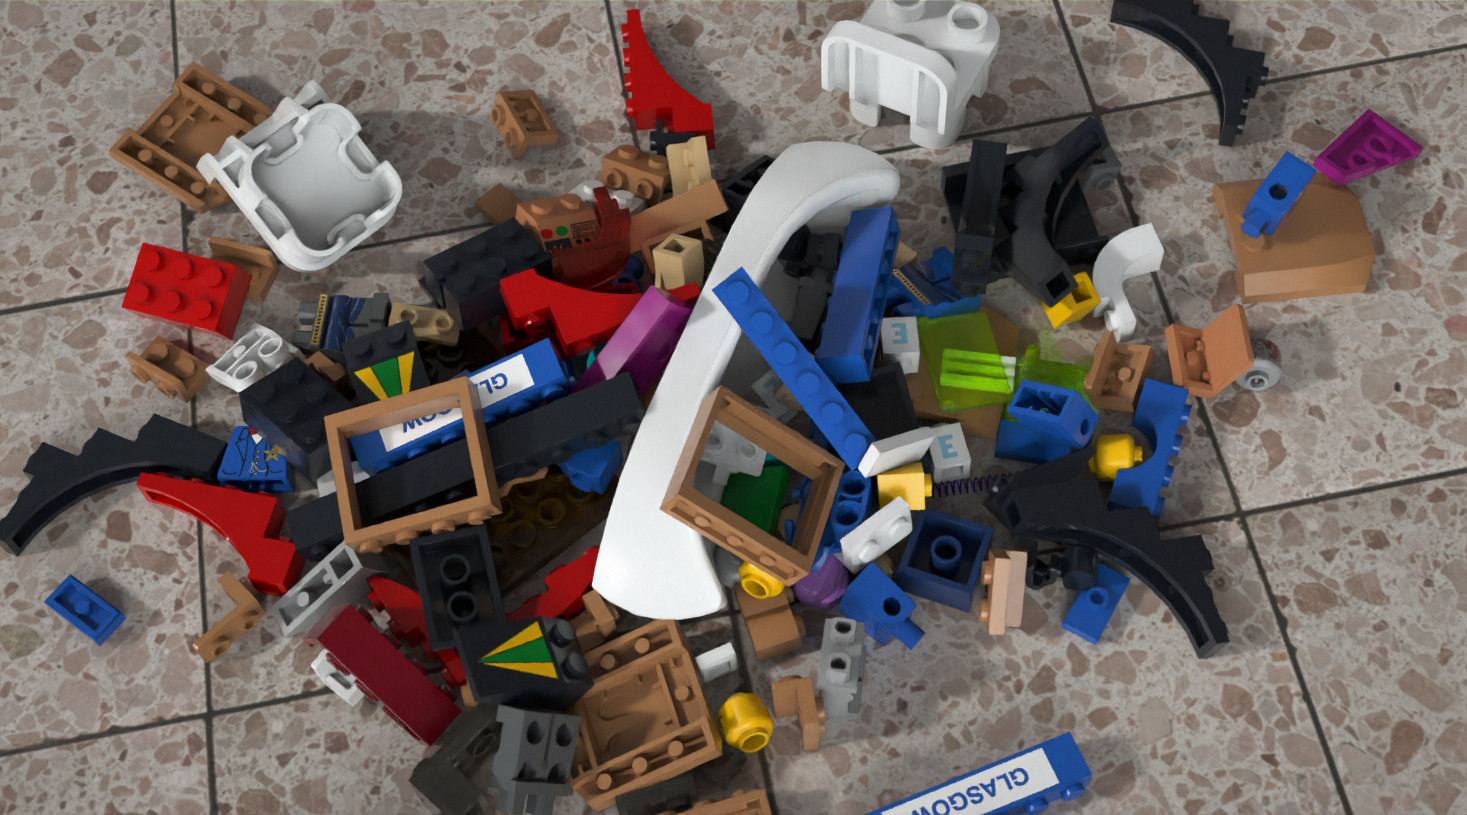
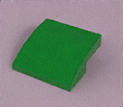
M785 466L763 467L761 475L758 477L743 472L734 474L728 478L721 505L775 537L790 473Z

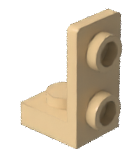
M393 302L388 326L409 319L418 340L449 346L457 345L460 328L448 315L447 311Z

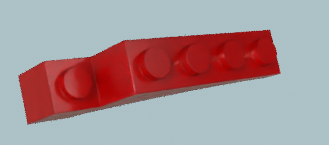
M627 10V23L622 24L623 43H629V48H623L625 68L630 67V73H624L626 93L632 92V98H626L627 117L634 118L636 131L656 129V119H663L664 128H667L668 133L696 132V137L705 136L707 150H715L711 103L704 104L680 87L666 73L647 43L641 24L640 10Z
M534 268L500 280V293L515 329L519 330L524 327L526 330L535 329L543 325L546 319L550 318L566 356L573 353L577 356L587 354L596 348L595 345L610 340L645 294L601 293L574 288L536 274ZM696 282L664 290L695 307L701 294Z
M141 472L136 486L146 500L191 515L225 538L244 558L250 570L247 577L258 593L282 597L299 582L307 559L295 550L292 539L279 537L287 513L275 495L264 491H259L257 494L244 492L232 485H224L223 488L212 486L203 480L195 478L189 481L180 480L164 472H157L156 475Z

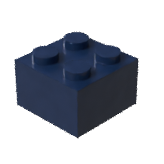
M925 506V510L919 511L897 571V586L903 592L969 613L981 579L982 562L987 561L988 548L992 547L995 528Z

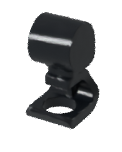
M1029 540L1025 583L1030 589L1039 590L1055 583L1057 578H1061L1063 586L1070 590H1087L1096 585L1099 555L1094 549L1087 546L1070 547L1066 550L1063 558L1051 554V561L1047 565L1036 557L1037 541Z

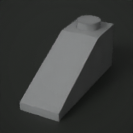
M344 540L270 608L284 636L291 638L316 624L333 605L352 604L365 597L371 591L366 580L367 577L376 575L386 578L390 571L380 553L370 551L360 554L345 545Z

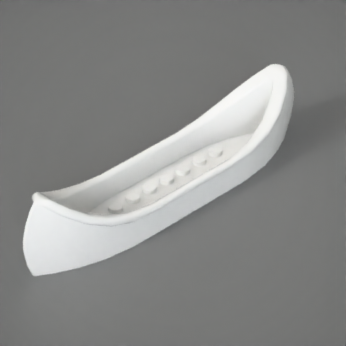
M812 141L792 144L768 167L751 191L729 231L645 413L620 476L607 518L592 582V587L609 602L637 616L671 620L703 616L716 612L727 605L728 601L715 564L716 543L659 509L702 400L720 385L741 397L750 385L772 369L712 289L740 267H743L781 318L791 322L796 310V295L800 280L794 279L783 272L784 267L777 259V256L791 235L803 224L808 226L812 234L825 235V232L839 233L844 237V228L849 225L852 211L887 206L898 193L900 175L899 171L889 161L877 153L845 142ZM699 460L690 486L720 504L725 485L712 482L717 465Z

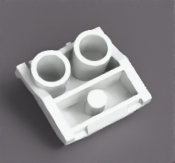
M254 323L250 327L251 329L216 363L212 366L210 365L205 370L216 381L239 393L297 356L301 360L306 359V357L298 348L288 343L273 330Z

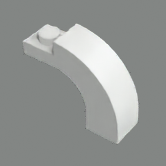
M1152 223L1131 228L1114 237L1099 253L1094 265L1091 282L1102 302L1091 311L1093 318L1104 315L1106 327L1110 332H1114L1118 343L1132 340L1137 322L1124 294L1122 285L1135 276L1159 270L1164 249Z

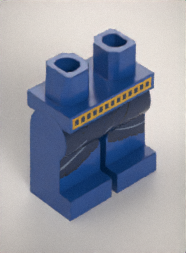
M945 246L933 250L932 258L915 265L907 264L900 268H893L885 308L891 305L894 306L892 318L916 316L917 330L922 334L929 331L930 326H939L978 312L980 310L982 294H978V297L969 298L957 295L956 290H950L954 255Z

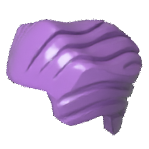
M830 554L821 568L791 585V588L800 602L826 610L834 607L842 600L846 588L852 583V577L845 565L833 554Z

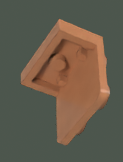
M1233 304L1203 330L1172 323L1164 330L1174 386L1188 389V395L1211 399L1248 371L1254 364L1248 323L1242 305Z

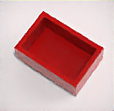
M143 242L121 307L143 318L232 340L252 275L236 265Z

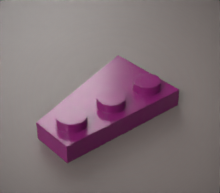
M1368 109L1317 156L1312 166L1340 186L1414 159L1420 155L1424 147L1371 109Z

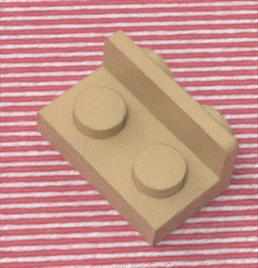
M705 136L692 137L686 143L671 144L666 147L673 197L712 180Z

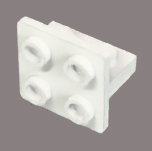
M754 405L776 419V411ZM715 420L700 460L717 465L712 482L726 486L730 473L737 474L739 471L757 477L760 476L767 452Z

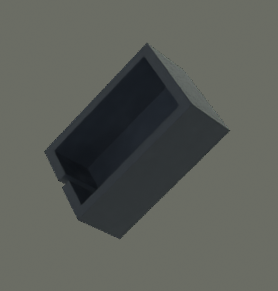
M515 217L423 260L428 291L443 309L447 308L448 315L463 332L508 311L500 293L501 279L534 268L536 274L554 281L551 256Z
M298 356L239 392L243 421L311 483L332 470L324 417L356 407ZM349 438L347 439L349 446L350 457H352L353 455H355V452L351 440Z
M900 361L872 369L870 381L833 384L877 441L920 428ZM926 451L922 459L917 462H922L924 474H931L933 472ZM877 475L870 476L872 489L875 490L877 489Z

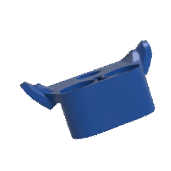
M850 470L841 476L810 573L821 568L830 554L842 553L840 539L874 515L875 500L870 477L865 478L859 470ZM805 475L799 485L792 490L791 495L792 498L802 499L796 526L791 519H785L784 523L786 544L790 547L813 480Z

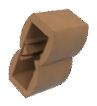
M741 583L734 585L735 596L758 662L802 648L800 636L806 635V630L800 613L793 614L789 603L794 602L791 587L785 586L784 590L775 597L760 599L747 593Z

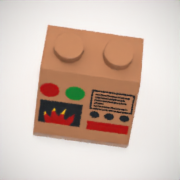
M566 193L559 197L537 198L531 202L517 204L516 220L551 256L553 273L607 262V254L595 212L577 194Z

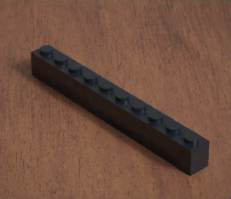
M627 371L486 429L498 489L502 488L504 483L519 477L527 478L533 476L539 469L553 463L561 464L567 462L573 455L587 449H599L605 446L609 440L622 435L628 436L637 433L647 408L639 385L631 373ZM467 437L355 483L362 527L366 528L469 499L477 495ZM336 491L286 511L295 550L310 562L322 561L344 541Z

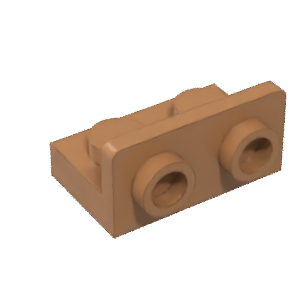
M534 90L503 91L498 93L496 102L491 109V120L497 126L506 147L510 149L515 160L523 159L527 146L556 144L560 134Z
M211 236L208 241L213 252L210 259L236 265L251 274L252 279L246 298L264 302L280 271L272 252L260 245L253 247L241 244L232 238L221 239Z
M159 335L140 356L132 351L125 355L132 367L129 370L130 373L142 383L146 384L148 381L154 383L156 388L169 399L177 397L188 403L211 377L205 370L210 366L209 364Z

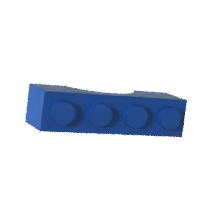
M1149 378L1145 379L1132 426L1147 438L1152 449V456L1140 466L1118 469L1107 505L1108 512L1148 506L1152 517L1160 518L1165 502L1164 497L1158 496L1161 486L1169 487L1174 471V466L1168 465L1170 455L1178 456L1183 435L1176 434L1178 426L1187 425L1192 405L1185 403L1189 392L1188 389Z

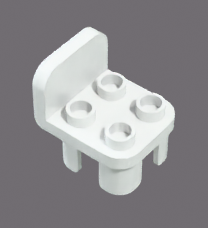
M874 0L860 23L850 20L839 21L832 27L821 45L822 89L831 92L836 87L849 92L850 111L854 118L863 124L875 127L881 119V105L910 116V139L913 143L929 149L947 147L955 142L964 127L966 104L972 94L981 98L987 89L990 64L996 56L999 46V23L994 15L975 3L962 0Z
M314 80L306 83L293 100L289 97L284 98L271 117L239 139L233 135L227 138L217 155L214 157L210 153L203 155L196 166L210 185L217 181L220 182L278 258L287 267L302 273H314L325 269L385 225L394 215L402 195V183L399 175L388 161L385 160L380 164L357 135L362 128L353 114L345 107L334 104L322 87Z

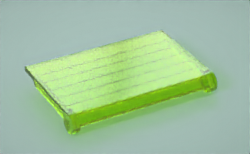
M986 312L979 314L967 313L930 320L928 317L916 319L918 335L942 413L1005 404L1012 401V392Z

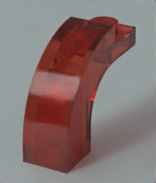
M606 186L592 188L593 210L600 228L599 234L584 245L557 251L558 275L561 283L564 285L593 292L599 291L612 283L622 273L629 261L632 247L631 214L629 208L619 209L617 199L610 198Z

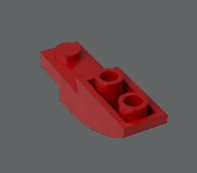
M600 546L589 548L579 559L568 565L562 564L555 567L548 576L543 578L547 592L543 595L531 596L523 603V606L509 614L504 613L506 622L539 616L572 620L579 616L586 609L582 596L594 590L592 582Z
M376 575L367 577L366 580L372 592L367 594V597L378 613L384 610L387 612L391 620L386 622L395 638L398 641L405 638L412 649L420 644L430 661L438 658L443 665L439 673L448 687L452 690L457 686L461 691V686L467 685V680L458 650L454 648L432 653L419 594L386 578Z

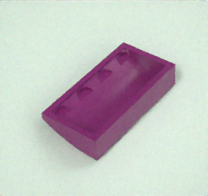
M651 285L568 396L629 371L639 385L643 397L669 363L694 307L667 291Z

